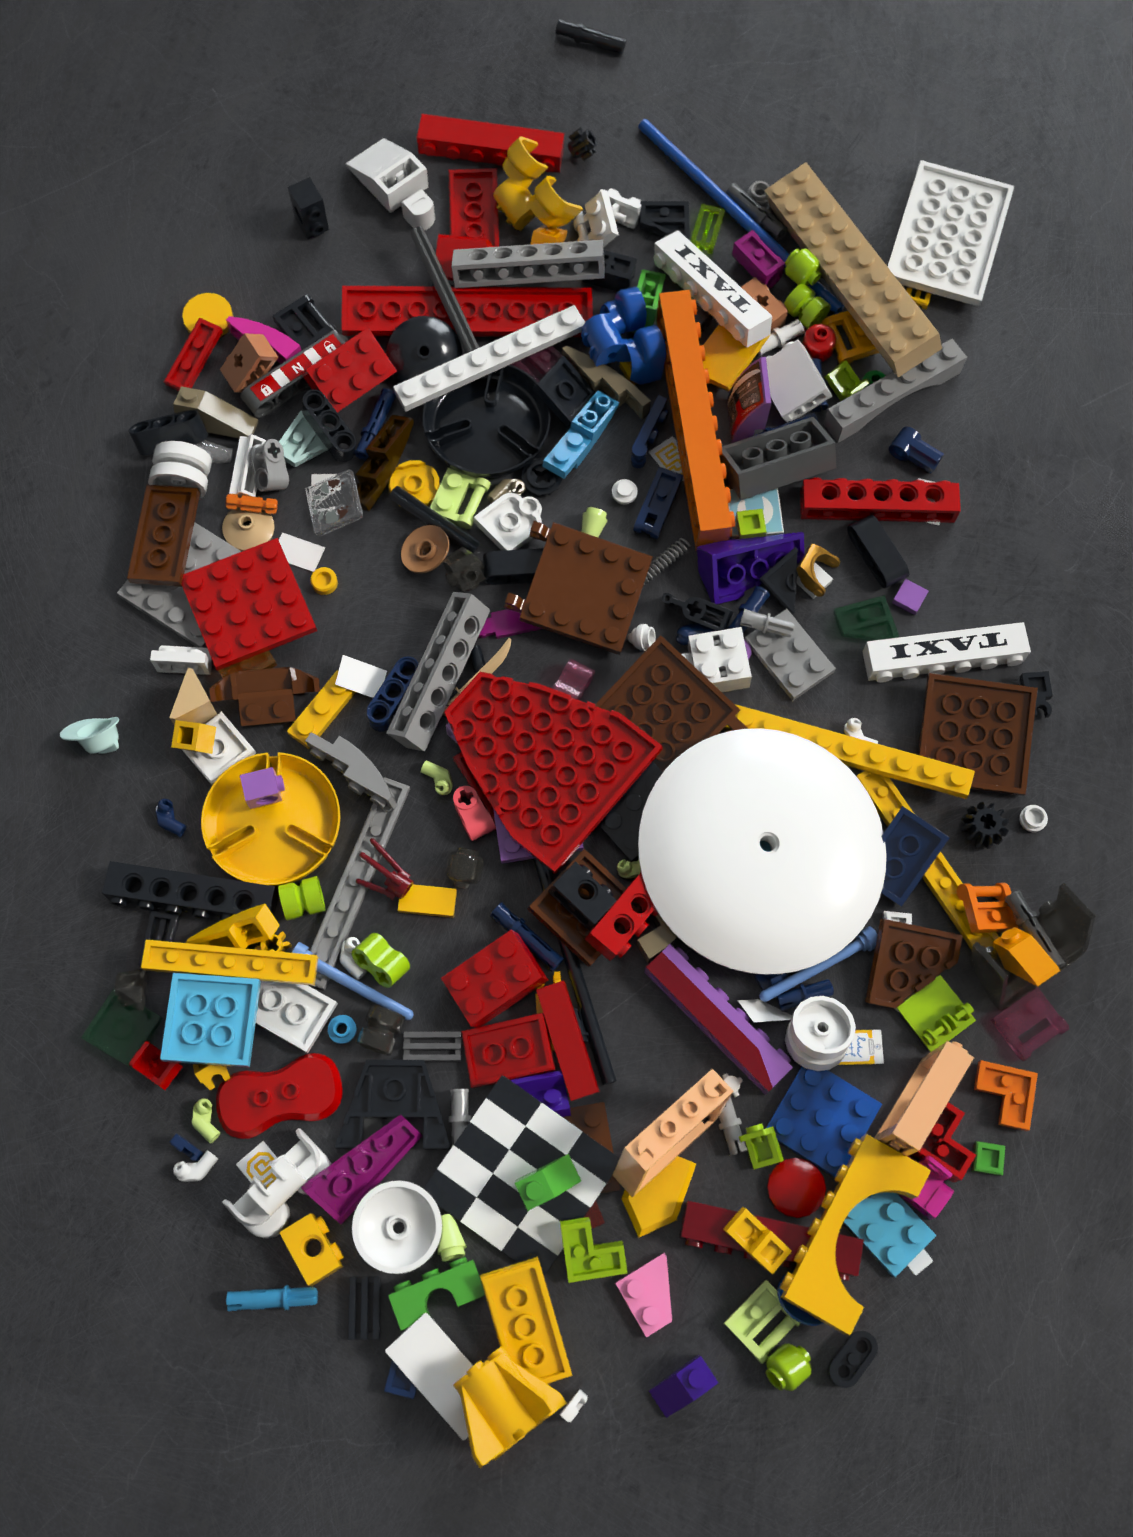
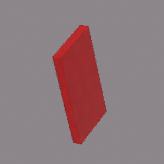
M497 168L449 170L450 235L487 238L494 247H499L498 203L493 197L497 189Z

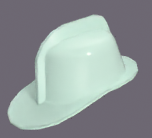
M119 718L81 720L65 727L60 732V737L63 740L78 741L90 754L113 752L119 748V734L116 727Z

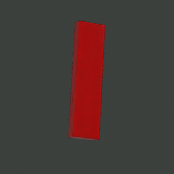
M565 981L537 989V995L570 1100L574 1101L600 1092Z

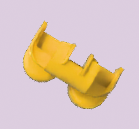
M519 137L508 148V157H506L503 163V169L509 178L501 183L493 194L494 199L498 203L497 208L505 213L508 218L506 220L507 223L512 224L516 230L520 231L535 217L550 228L555 229L567 225L583 208L564 201L552 188V185L557 180L551 176H546L536 186L534 195H531L528 187L548 167L545 164L539 163L530 155L539 144L525 137Z

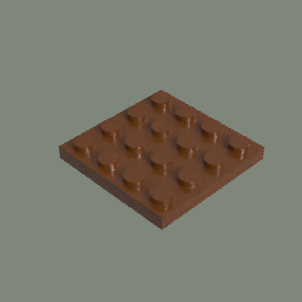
M929 673L926 682L918 755L974 770L971 789L1021 796L1026 795L1038 688Z

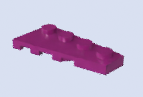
M400 1114L300 1188L338 1223L342 1224L357 1208L363 1197L382 1181L423 1135Z

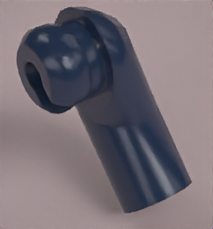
M692 623L678 629L676 641L679 644L688 645V636L714 632L716 630Z
M169 799L159 800L155 810L158 826L178 837H182L187 826L175 820L172 801Z

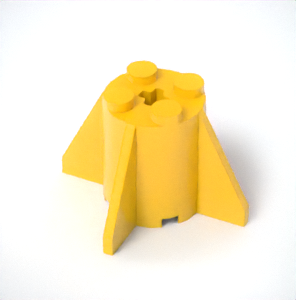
M503 1347L498 1348L489 1355L488 1360L484 1363L482 1361L476 1363L466 1372V1375L453 1384L461 1396L472 1457L479 1468L492 1459L497 1460L514 1444L525 1437L527 1433L567 1404L560 1392L515 1364Z

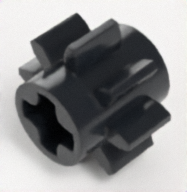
M582 127L569 135L571 141L568 142V149L574 158L582 157L583 161L596 153L594 147L598 143L591 130L583 131Z

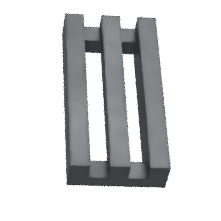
M404 1032L403 1060L461 1062V1032ZM410 1039H455V1043H410ZM410 1050H455V1054L410 1055Z

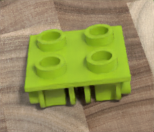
M941 975L897 1007V1010L930 1052L946 1041H950L976 1021L971 1014L974 1012L972 1006L967 1002L963 1004Z

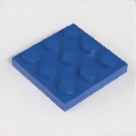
M801 1066L766 1128L773 1126L778 1143L835 1178L841 1165L847 1166L852 1155L848 1154V1151L855 1138L861 1139L866 1134L882 1103L828 1070L815 1071Z

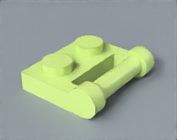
M448 468L430 508L456 526L471 529L474 523L473 517L484 492H488L491 483L485 478H475ZM468 489H475L464 514H457Z
M764 1280L724 1322L727 1328L761 1364L769 1358L767 1354L795 1325L798 1327L801 1324L785 1312L779 1302L777 1290L767 1280ZM782 1310L786 1317L758 1346L752 1339Z

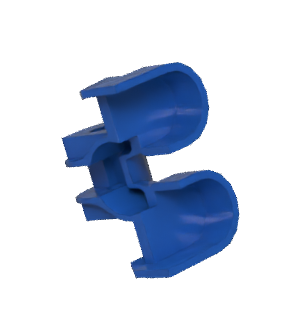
M636 286L618 291L614 300L604 303L600 308V314L591 317L584 323L581 337L583 344L586 347H590L589 356L595 366L615 361H631L632 371L630 380L641 385L661 380L666 359V346L658 326L651 325L645 327L646 305L641 291ZM626 331H635L634 337L631 339H623L620 334Z

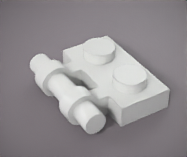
M601 191L585 204L586 214L583 215V211H581L574 218L573 225L579 234L578 241L603 240V247H605L619 234L609 196ZM590 227L591 232L588 234L587 228Z

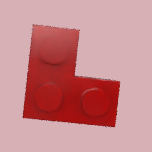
M948 1102L920 1150L911 1155L918 1160L928 1155L953 1174L948 1180L955 1183L963 1179L976 1154L951 1139L965 1113Z

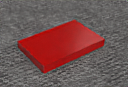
M543 1013L461 1031L470 1085L473 1089L496 1084L502 1075L509 1080L556 1070L548 1026Z

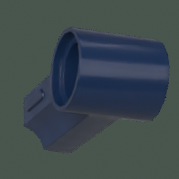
M907 426L901 429L888 447L890 454L900 461L909 460L930 474L935 470L944 453L922 441L920 434L915 429Z

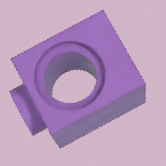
M273 767L240 775L245 801L250 809L283 801L281 792L285 791L282 775H276Z

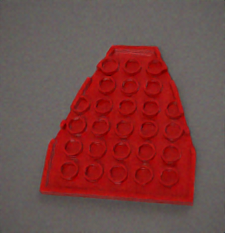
M479 672L444 711L470 772L512 839L554 874L561 869L663 749L660 743L617 711L611 710L610 712L596 707L594 703L589 701L587 703L572 698L569 694L538 683L529 682L527 684L517 682L513 678L495 677L493 674Z

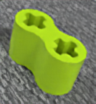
M371 933L351 953L355 963L362 969L370 972L375 980L385 988H390L410 970L407 958L402 953L391 948L387 941L378 933Z

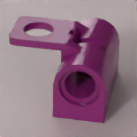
M753 230L734 242L732 256L753 278L756 277L761 284H765L769 289L772 288L782 277L785 262L779 256H776Z

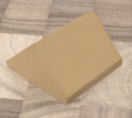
M188 668L169 717L174 726L175 720L206 724L218 715L197 675L191 668Z

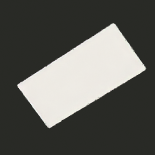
M425 1313L394 1341L385 1352L462 1440H466L468 1432L461 1396L453 1384L466 1375V1372L473 1365L434 1320Z

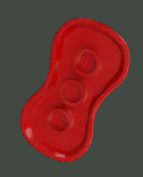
M318 1053L302 1055L285 1067L271 1072L239 1071L230 1075V1079L224 1080L217 1090L216 1109L219 1122L230 1136L248 1139L260 1135L271 1126L282 1121L292 1119L318 1121L325 1119L333 1114L341 1103L342 1082L340 1073L332 1059Z

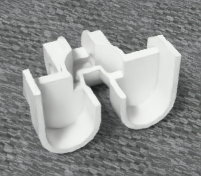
M299 1128L296 1130V1134L300 1141L285 1155L268 1162L279 1175L268 1188L254 1176L249 1190L234 1205L229 1200L225 1199L222 1201L237 1221L242 1223L249 1232L257 1237L268 1239L278 1236L279 1232L284 1230L289 1224L290 1210L286 1201L296 1191L307 1195L300 1187L332 1164L320 1148Z

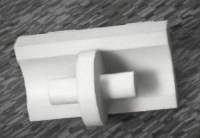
M611 188L608 191L601 189L599 192L603 191L609 196L615 222L635 229L641 209V200L634 197L628 200L621 197L618 191Z

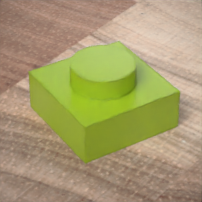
M763 509L736 512L740 539L766 536L767 531Z

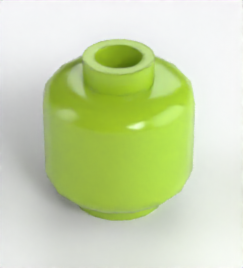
M806 248L794 250L785 261V274L797 285H814L822 275L819 259Z
M783 1344L769 1356L766 1361V1375L773 1386L778 1390L794 1391L811 1374V1366L809 1364L811 1358L808 1352L801 1346L796 1347L792 1344Z

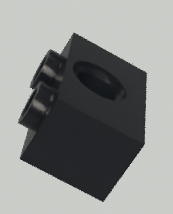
M309 177L288 186L294 217L306 238L310 239L328 231L329 226L324 201L312 179Z
M576 861L548 890L587 930L592 928L617 901L613 897V892L606 885H600L593 878L592 872L586 866L579 865ZM578 889L587 890L590 899H582L578 894Z

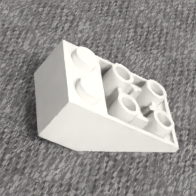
M385 138L346 163L349 170L390 213L402 206L401 202L418 190L422 189L424 191L428 188L427 168L411 152Z

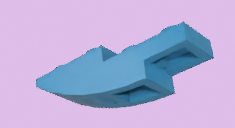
M598 390L572 420L571 428L543 460L542 467L563 479L573 468L577 469L605 430L618 408L619 402Z

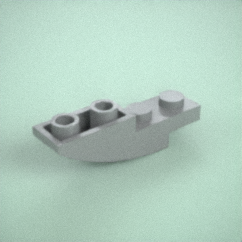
M312 732L309 734L305 742L311 749L310 754L320 761H324V759L331 761V765L335 769L344 773L343 776L349 783V789L358 795H362L364 792L371 796L370 800L381 808H384L385 805L392 809L396 808L397 804L388 785L374 764L362 751L341 736L332 744Z

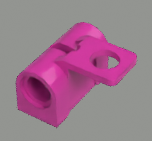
M910 1155L907 1156V1157H909L910 1159L916 1161V1160H915L913 1157H911ZM928 1155L918 1161L919 1164L931 1170L919 1196L911 1199L901 1194L898 1195L931 1220L939 1215L954 1191L943 1182L950 1179L953 1174Z

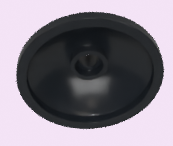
M417 316L401 323L392 333L387 346V357L397 370L393 376L399 383L463 355L462 346L455 331L444 321L431 316ZM427 348L429 350V354L427 356H422L419 353L420 349Z

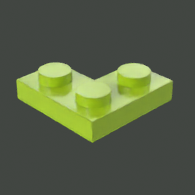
M589 1217L560 1221L568 1283L627 1274L623 1241L593 1245Z

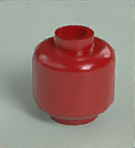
M814 324L805 332L802 344L811 359L817 358L822 362L829 359L833 354L837 337L835 331L828 325Z

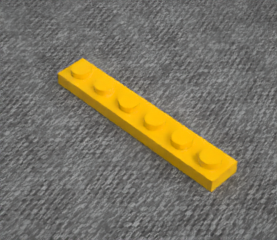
M146 940L141 968L148 971L260 979V981L315 986L319 957L309 954Z

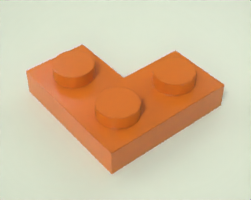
M980 1060L977 1065L974 1090L1002 1096L998 1125L1022 1131L1030 1130L1038 1073Z

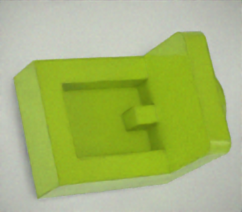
M846 360L824 376L840 401L857 393L869 384L867 379L859 380Z
M761 1123L746 1128L747 1134L739 1136L740 1142H746L753 1169L784 1161L773 1126L764 1129Z

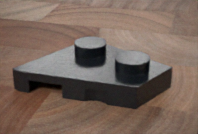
M640 201V228L663 238L678 230L690 241L689 201Z

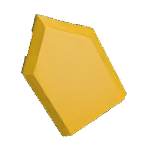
M677 1156L634 1197L624 1190L621 1199L638 1238L677 1220L696 1167L695 1163Z

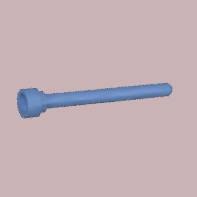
M868 926L860 931L855 941L849 943L829 959L800 970L763 990L759 995L760 1000L767 1002L860 950H874L878 934L871 926Z
M298 942L292 953L312 955L313 953L309 951L308 946L301 942ZM318 959L317 971L405 1020L413 1018V1011Z

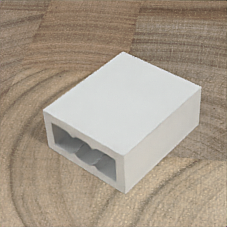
M799 340L785 344L781 351L773 356L766 357L770 396L781 417L786 422L801 417L832 397L809 353Z

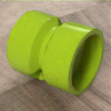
M807 284L798 285L784 302L788 313L793 318L799 317L800 322L806 329L814 324H820L831 308V305L821 296L815 297V291Z
M317 876L302 879L300 886H297L294 882L278 885L280 901L287 921L303 916L305 910L310 915L326 911L321 885Z

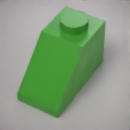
M569 1154L515 1180V1185L529 1211L581 1182V1179Z

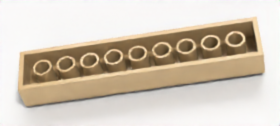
M804 163L764 190L772 211L781 223L787 227V231L801 249H808L819 259L821 276L897 377H900L942 349L939 332L807 163Z

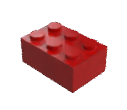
M366 328L309 366L301 374L310 388L321 391L336 412H339L396 373L397 370L370 329Z
M513 930L508 931L441 978L470 1026L476 1028L482 1027L549 981L519 933Z

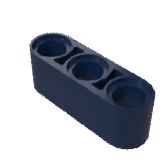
M402 657L396 662L366 710L371 728L375 731L384 732L388 730L414 675L413 673L410 676H405L402 672L406 669L416 671L419 665L413 657ZM397 690L401 692L398 697H388L391 691ZM376 713H386V716L381 720L373 718Z

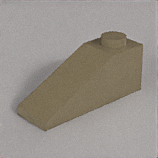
M181 386L173 403L175 413L197 410L209 433L240 438V436L248 437L254 434L258 425L257 418L207 391Z

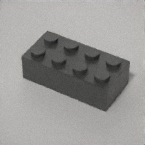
M814 417L722 446V455H719L720 462L725 463L726 480L740 500L752 498L755 495L775 490L836 468L835 442Z

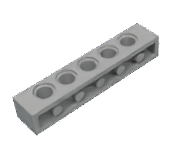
M603 240L453 250L452 272L455 288L604 278Z
M460 592L452 593L386 734L406 748L425 752L485 624L490 609L474 595Z

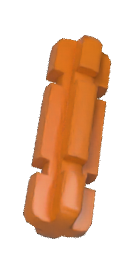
M227 494L226 508L230 510L240 508V511L257 513L265 511V514H276L278 502L276 499L267 498L263 500V497L242 495V498H240L237 494Z

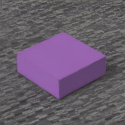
M905 579L892 603L916 615L929 591Z

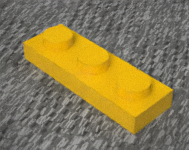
M338 670L287 730L288 735L309 750L310 747L305 742L309 734L312 732L320 737L356 693L355 691L335 685Z

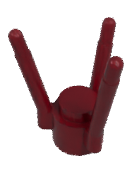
M371 838L370 843L396 872L393 871L391 873L374 859L361 852L360 857L387 877L384 885L388 888L386 889L361 879H356V883L384 894L392 900L396 896L399 899H403L414 883L410 879L411 875L404 871L374 838Z

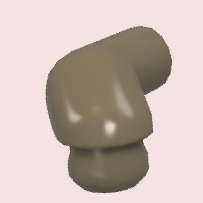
M504 479L489 493L487 499L493 503L506 493H515L520 496L525 491V484L517 479Z

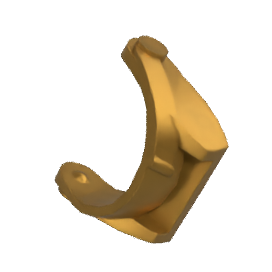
M811 544L796 570L804 587L815 596L821 597L825 594L826 589L816 578L814 572L815 561L827 564L832 568H837L840 565V560L824 548Z

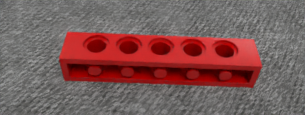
M814 477L804 479L800 490L801 519L861 520L869 515H874L878 521L955 523L961 511L959 483H951L946 480L938 482H925L923 480L899 482L896 479L886 481L862 479L854 481L845 478L822 480L821 478ZM824 495H827V496L832 497L833 499H832V500H828V499H825L823 496H824ZM849 496H855L858 500H852ZM875 497H881L884 501H879ZM901 497H905V498L909 499L910 501H909V502H906V501L902 500ZM927 498H932L935 502H930Z
M641 872L584 939L609 961L616 955L622 958L632 946L628 942L633 935L639 937L649 925L645 920L650 914L654 917L658 914L647 893ZM631 903H638L642 907V913H636L632 909ZM614 923L622 924L625 928V934L618 933L614 929Z

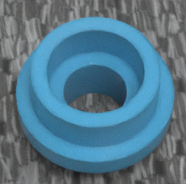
M347 1015L334 1017L328 1025L329 1037L338 1044L350 1042L357 1032L354 1020ZM341 1024L347 1026V1030L343 1034L337 1033V1027Z

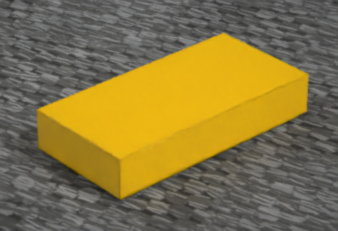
M412 885L403 899H399L398 913L454 918L457 889Z

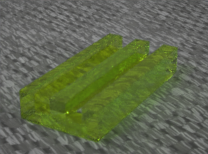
M701 204L690 240L701 252L705 249L708 250L709 254H713L725 209ZM705 211L709 212V216L702 235L701 241H698L697 237L699 234V230L702 224ZM714 214H718L711 241L706 243Z

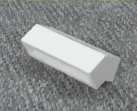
M252 434L248 437L240 436L229 494H237L240 498H242V495L256 496L257 487L254 482L250 449L254 445L263 444L266 441L265 439Z

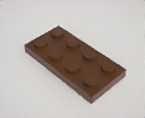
M146 485L127 576L130 583L182 587V579L185 573L200 497L198 488Z

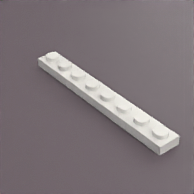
M573 305L393 386L394 392L406 412L580 333L585 321L576 306Z

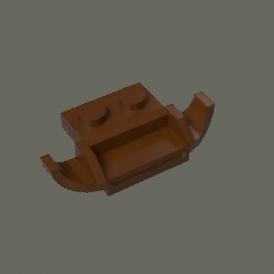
M281 667L233 672L212 685L209 691L211 702L238 699L240 725L250 726L296 721L293 694L320 692L319 678L299 669Z

